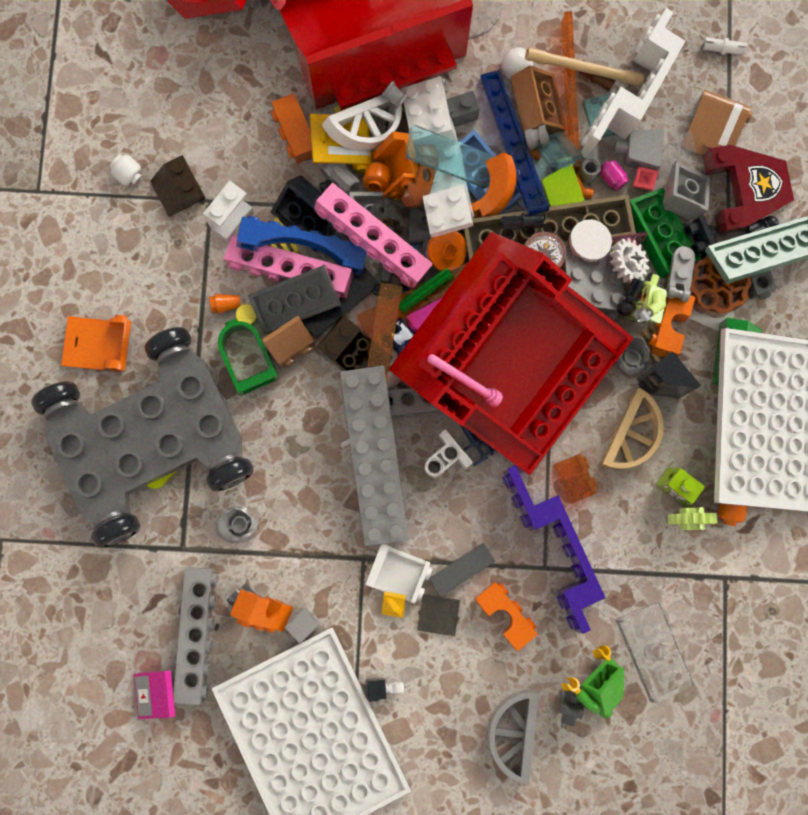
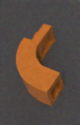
M503 152L485 161L490 175V185L484 197L471 204L474 219L499 215L511 201L516 187V168L511 155Z

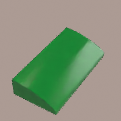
M664 188L629 200L636 234L660 279L669 276L672 256L676 249L682 246L691 249L693 244L690 238L685 236L683 232L684 226L678 215L664 209ZM695 255L694 263L701 260L699 255Z

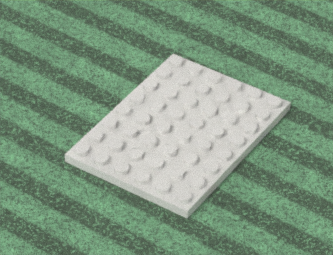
M729 328L721 329L714 503L808 512V340Z
M333 627L212 688L269 815H368L411 792Z

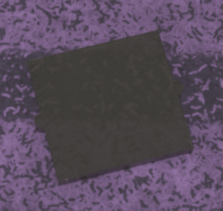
M423 594L421 608L418 610L419 621L417 631L455 636L457 621L460 619L458 616L460 600Z

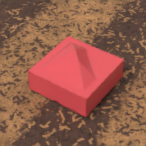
M638 166L633 188L650 192L654 191L659 171Z

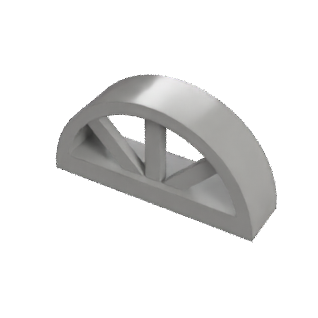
M536 690L519 691L502 700L493 711L487 730L489 749L498 767L512 780L525 785H529L539 699V692ZM526 699L525 716L523 719L513 704ZM508 709L523 731L496 727L500 717ZM495 735L522 738L499 757L495 745ZM521 750L519 770L516 772L504 763Z

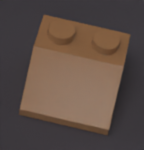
M296 316L262 339L280 368L284 366L285 368L290 367L296 362L295 359L297 357L308 355L314 350L313 347L315 346L313 338L299 316Z

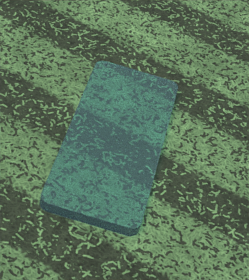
M412 125L406 149V158L408 160L486 189L489 187L490 175L485 161L493 158L491 154L420 126Z

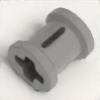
M394 81L381 94L383 98L389 99L396 109L402 105L409 95L407 92L403 93L398 89Z

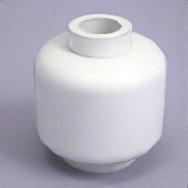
M119 154L109 166L111 168V176L124 186L130 183L135 185L142 177L139 174L141 171L140 164L129 155L121 156Z

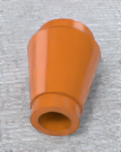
M214 294V296L209 297L211 313H217V315L241 306L239 295Z

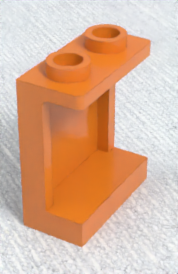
M391 132L372 153L373 161L384 162L391 170L390 186L382 193L383 198L399 200L404 196V191L408 189L407 185L415 183L419 166L410 133Z

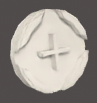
M583 220L572 229L569 236V246L573 254L586 262H596L603 259L610 251L612 245L609 230L596 220Z

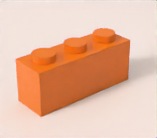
M293 93L271 102L273 110L270 113L274 122H279L281 128L278 131L282 141L286 140L289 145L286 147L290 159L294 158L296 163L299 164L313 158L311 130L295 94Z

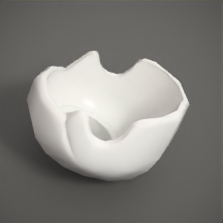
M521 47L509 50L502 61V72L510 80L512 75L529 65H534L532 61L525 60L526 50Z

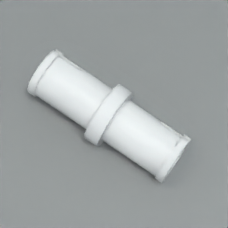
M706 37L703 50L721 52V55L730 53L744 56L747 42L730 41L729 38L722 40Z

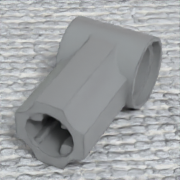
M582 141L579 142V153L583 148L580 145ZM597 145L587 158L579 155L580 171L578 175L581 182L585 184L593 183L601 168L598 162ZM585 169H590L593 173H588Z
M324 164L320 168L325 178L334 182L346 194L358 191L361 183L347 169L345 164Z

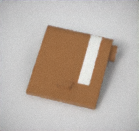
M704 89L698 100L697 110L681 148L703 155L710 148L726 145L735 146L744 124H748L752 117L751 107Z

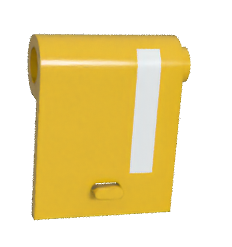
M310 114L313 163L352 164V169L356 170L357 173H365L366 167L372 163L371 150L356 151L338 144L322 127L324 121L331 115ZM361 118L357 136L370 138V129L365 119ZM352 122L343 125L342 127L348 132H350Z

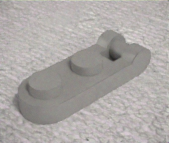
M679 247L674 252L666 290V298L673 299L675 297L686 303L689 301L691 294L690 287L695 262V254L688 247Z

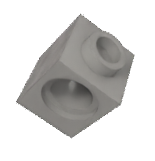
M304 608L285 627L287 630L286 635L292 642L298 641L301 643L321 623L307 608Z

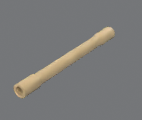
M530 47L525 52V60L536 63H546L619 80L636 86H641L644 81V74L615 69L547 53L546 51Z

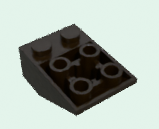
M346 316L340 317L314 348L340 371L376 366L385 367L393 358Z

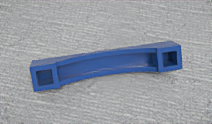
M254 216L242 217L236 243L238 248L257 252L259 247L278 243L297 244L324 253L340 266L352 269L353 274L361 275L363 271L366 250L361 246L354 245L350 241L343 240L340 236L331 235L328 237L314 230L310 232L302 231L297 226L285 227L276 221H259V218Z

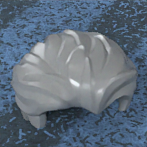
M631 335L633 340L616 361L620 369L628 375L643 372L645 365L650 361V349L645 340L637 335Z
M231 507L218 516L216 531L219 537L226 542L243 543L256 533L257 519L245 507Z

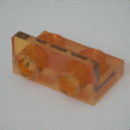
M581 453L554 464L570 504L597 494V482L594 477L590 476L588 472L590 468L586 457H582Z

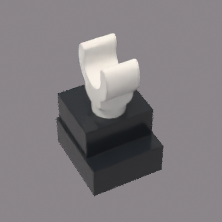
M385 678L367 679L369 702L387 699L386 693L404 692L402 682L385 684Z

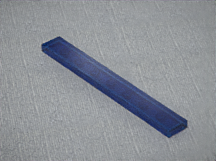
M500 70L481 74L480 80L506 154L512 156L515 164L516 182L528 215H535L547 212L550 207Z

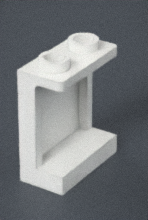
M381 544L365 585L384 592L406 595V601L415 604L416 600L421 601L425 590L421 586L424 579L429 580L433 568L429 567L430 562Z

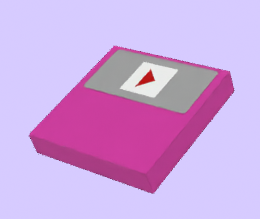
M171 670L134 674L138 719L174 717L175 708Z

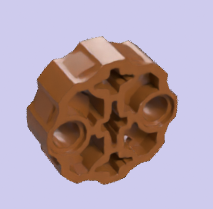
M709 257L699 260L694 265L690 295L695 297L693 308L698 313H706L713 318L724 317L728 313L737 310L746 302L748 290L751 286V278L747 277L726 284ZM703 268L704 271L702 275L698 277L700 270ZM736 294L735 302L732 303L733 297ZM701 297L706 298L709 305L703 304Z

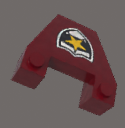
M734 145L710 148L702 155L706 175L723 172L730 173L736 207L723 209L714 215L717 229L720 232L719 235L739 232L794 201L786 160Z

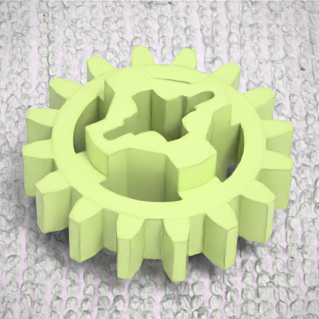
M703 507L680 508V514H668V525H680L682 531L705 530V524H717V513H704Z

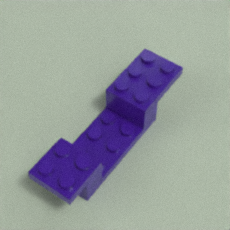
M516 465L503 472L502 480L506 488H510L513 493L511 500L515 508H519L522 513L520 519L524 528H529V531L554 522L555 525L552 526L557 538L561 537L564 544L562 550L567 558L570 557L573 563L571 566L572 572L576 578H580V581L557 590L559 594L556 597L561 609L564 608L568 614L565 617L570 629H574L576 632L582 634L589 632L591 629L582 609L606 597L560 497L557 495L534 505Z

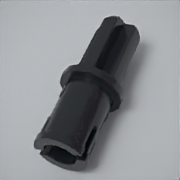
M521 213L520 216L501 217V228L521 229L522 231L525 228H543L544 222L535 221H544L543 214L524 215V213Z

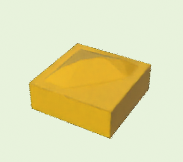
M385 591L381 614L403 618L406 595Z

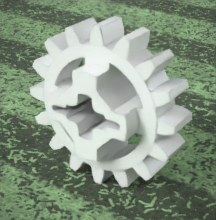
M630 238L617 241L611 247L613 252L609 254L613 257V260L610 261L614 265L613 272H618V278L623 277V283L629 282L630 284L633 278L643 281L647 275L646 271L649 270V267L646 265V262L649 261L645 256L646 251H641L642 245H636L635 239L631 241Z

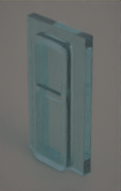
M562 131L548 135L550 145H539L536 147L537 152L550 168L561 169L576 164V160L583 158L582 153Z

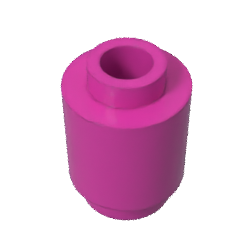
M607 160L601 165L599 175L611 189L614 188L615 191H618L629 181L626 172L615 160Z

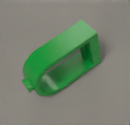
M236 319L227 321L218 336V349L238 394L243 396L279 380L258 331L247 322L237 321ZM246 330L255 335L269 369L239 382L226 353L225 344L227 338L233 332Z

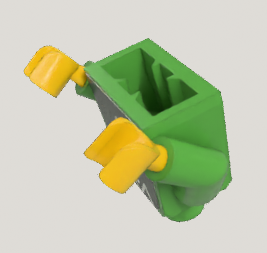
M605 645L598 646V649L593 650V656L596 659H604V661L581 684L582 689L579 688L578 679L573 677H566L570 685L562 683L561 687L564 691H573L577 700L591 713L609 718L613 714V709L623 698L624 668L618 666L615 660L610 658V648Z

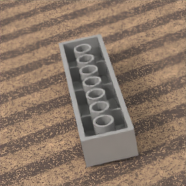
M376 366L341 371L365 546L409 540L385 367Z

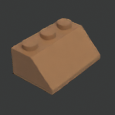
M529 65L511 76L512 90L515 94L516 108L519 112L520 126L523 134H525L526 129L531 128L534 130L544 124L548 134L567 130L554 73Z

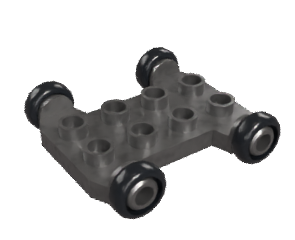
M173 327L152 336L144 346L147 357L158 362L159 382L93 414H90L83 407L82 403L78 402L80 398L79 389L74 382L70 381L51 384L39 390L31 399L35 412L44 415L46 418L45 437L80 515L94 525L95 530L92 532L91 537L98 548H106L132 537L140 530L141 526L138 518L130 510L129 494L199 460L208 468L210 473L207 476V484L214 492L223 491L238 485L253 474L254 468L251 461L242 456V437L207 364L189 348L191 336L185 328Z

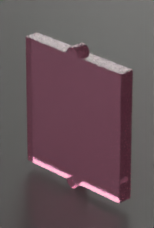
M647 231L611 237V247L622 239H630L631 241L635 239L636 245H639L642 241H645Z

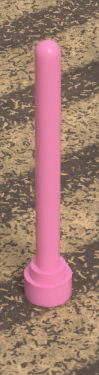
M433 354L428 356L429 363L482 395L484 402L489 406L496 407L501 403L503 396L497 389L485 388Z

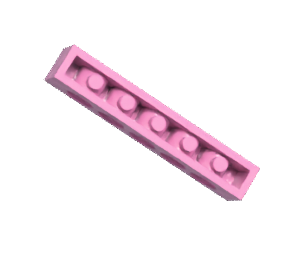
M334 183L316 200L314 209L322 219L330 221L333 227L338 232L346 234L354 245L361 246L366 250L370 258L377 259L383 264L385 270L397 275L405 286H410L414 289L433 265L432 262ZM339 208L343 213H336L334 209ZM350 222H357L360 227H354ZM367 235H373L377 240L372 241ZM384 249H391L393 254H387ZM401 262H407L410 267H403Z
M231 237L224 257L229 268L236 271L244 269L249 271L248 273L257 277L265 275L272 281L280 282L281 280L284 281L326 265L330 277H333L332 283L338 298H347L354 277L352 269L268 245L259 247L257 252L236 247L237 237ZM248 255H254L252 260L245 261ZM268 260H273V264L271 266H264ZM287 266H293L290 272H284V269Z

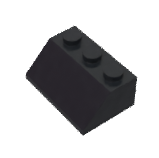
M302 175L288 180L270 212L275 217H278L286 227L297 226L302 231L307 232L314 230L328 237L334 235L337 231L330 221L322 219L314 209L316 200L322 193ZM339 208L334 209L336 213H343Z
M673 351L637 378L639 387L650 395L681 398L701 386Z

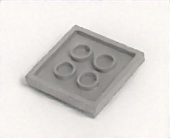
M564 245L565 260L563 261L562 270L572 279L568 286L601 312L619 314L617 305L620 301L625 300V296L622 295L624 293L623 277L618 278V272H613L614 265L610 263L613 257L609 255L610 253L608 252L603 259L596 262H586L574 255L570 246Z

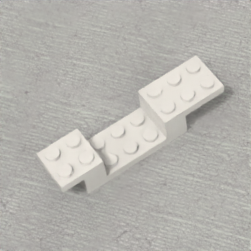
M666 8L662 15H656L651 25L645 31L643 39L634 50L637 54L633 61L650 71L646 78L647 82L639 90L638 97L623 87H620L616 94L614 92L611 93L601 107L598 117L595 118L590 126L588 134L585 135L580 144L583 148L579 155L587 158L606 129L626 139L641 121L685 43V40L665 28L673 14L669 9Z
M441 76L404 87L401 91L409 94L404 101L411 140L416 151L417 146L433 145L438 154V167L430 194L423 196L430 235L433 238L472 227V219H474L456 130L449 114ZM424 170L423 178L426 182L429 179V174L427 170Z

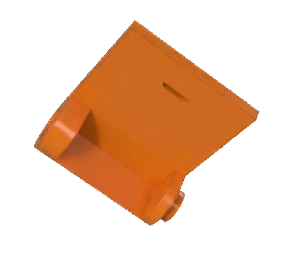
M115 315V318H110V320L68 316L61 366L125 372L132 322L124 315Z

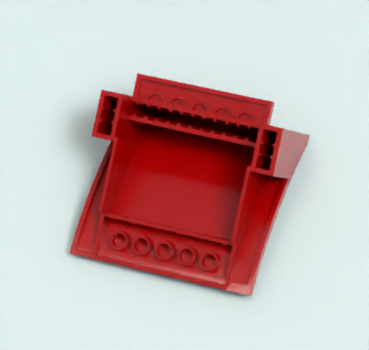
M286 0L284 7L279 10V13L297 47L302 76L315 109L334 104L335 95L340 110H344L381 96L392 81L395 82V86L398 89H402L455 70L457 68L455 60L467 54L473 3L472 0Z
M490 232L388 370L462 427L467 428L520 469L531 475L633 340V337L570 288L568 285L572 279L544 253ZM433 354L485 388L497 389L503 396L501 403L496 407L489 406L484 402L482 395L429 363L428 356Z

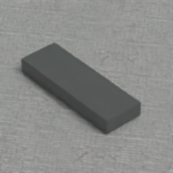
M482 543L429 579L441 597L494 563L495 560L485 544Z

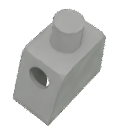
M664 129L632 130L626 141H615L614 153L625 154V166L638 169L639 166L659 170L662 159Z

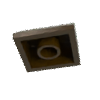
M183 155L163 164L150 180L168 217L206 199Z

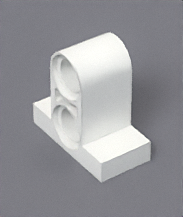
M445 429L438 436L445 446L426 461L424 471L429 477L437 478L457 461L465 470L473 462ZM450 448L455 450L456 458H446L445 450ZM431 462H436L440 466V471L431 473L428 465Z

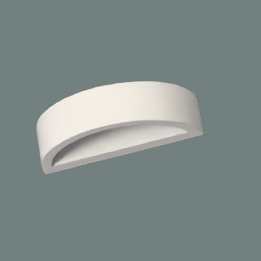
M378 96L328 116L322 127L335 142L348 149L356 151L372 150L377 148L391 132L397 129L401 120L402 106L396 109L389 99ZM388 107L389 113L386 112V111H383L382 109H385V108ZM370 114L389 121L388 128L384 134L381 135ZM361 118L365 119L374 137L365 138L357 136ZM352 122L350 132H348L342 127L343 125Z

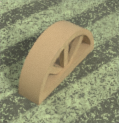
M638 387L633 391L601 459L600 467L611 470L629 469L648 460L658 449L664 431L663 417L655 400L643 389ZM642 402L649 413L634 418ZM652 419V440L630 430L629 427ZM625 436L649 446L645 453L635 461L632 458ZM620 446L626 463L613 462Z

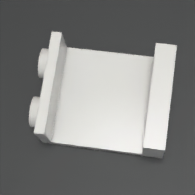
M231 181L225 185L203 213L211 229L226 241H229L239 229L242 217L247 218L253 211V208L243 201L247 193Z

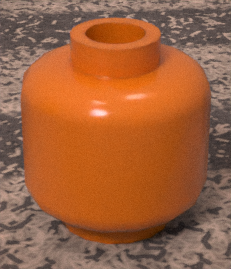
M381 162L369 164L365 169L363 177L365 188L369 192H384L390 184V168Z
M719 503L717 515L723 519L724 524L736 526L737 523H742L746 520L749 506Z

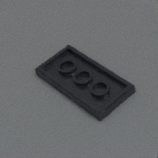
M364 266L361 275L354 274L347 298L340 297L341 305L301 321L315 338H318L336 323L340 317L347 314L373 292L374 284L379 282Z

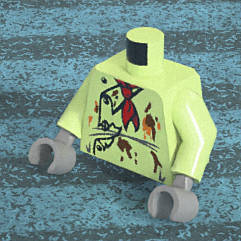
M647 273L644 285L637 297L639 301H633L634 312L630 316L622 317L634 322L661 324L663 311L666 307L667 292L657 287L660 276ZM607 313L610 319L615 320L617 318V314Z

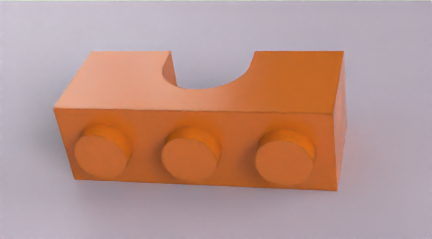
M691 295L687 303L675 297L673 299L666 298V307L663 311L661 324L654 323L656 332L652 333L649 340L651 354L665 357L673 351L677 357L680 355L685 335L677 333L672 328L671 321L676 320L684 323L691 316L695 297Z
M492 582L474 599L488 616L497 610H505L509 614V626L501 633L518 652L538 635L535 631L537 626L529 617L527 619L523 617L520 613L523 609L516 600L511 602L506 596L509 592L502 583Z
M240 589L230 616L237 618L236 623L247 628L252 627L261 631L263 629L270 633H274L275 630L284 632L294 607L280 600L267 596L263 598L253 592Z

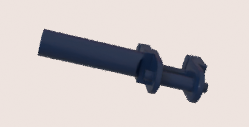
M460 425L471 443L463 450L466 451L474 446L481 454V459L472 464L474 467L488 459L487 455H494L495 449H491L483 440L478 442L475 434ZM482 443L488 451L486 454L479 447Z

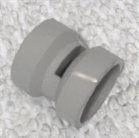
M545 124L540 125L534 130L531 128L525 130L529 150L536 149L539 145H550Z

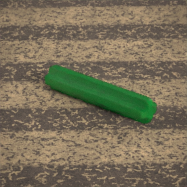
M445 268L398 302V308L402 313H406L453 279V274L448 268Z

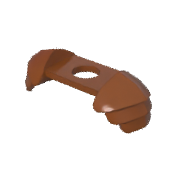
M433 145L417 146V154L422 159L415 183L407 185L408 189L404 191V196L402 197L403 203L408 208H418L424 205L423 196L430 194L438 167V154ZM424 170H427L429 174L427 182L423 178Z

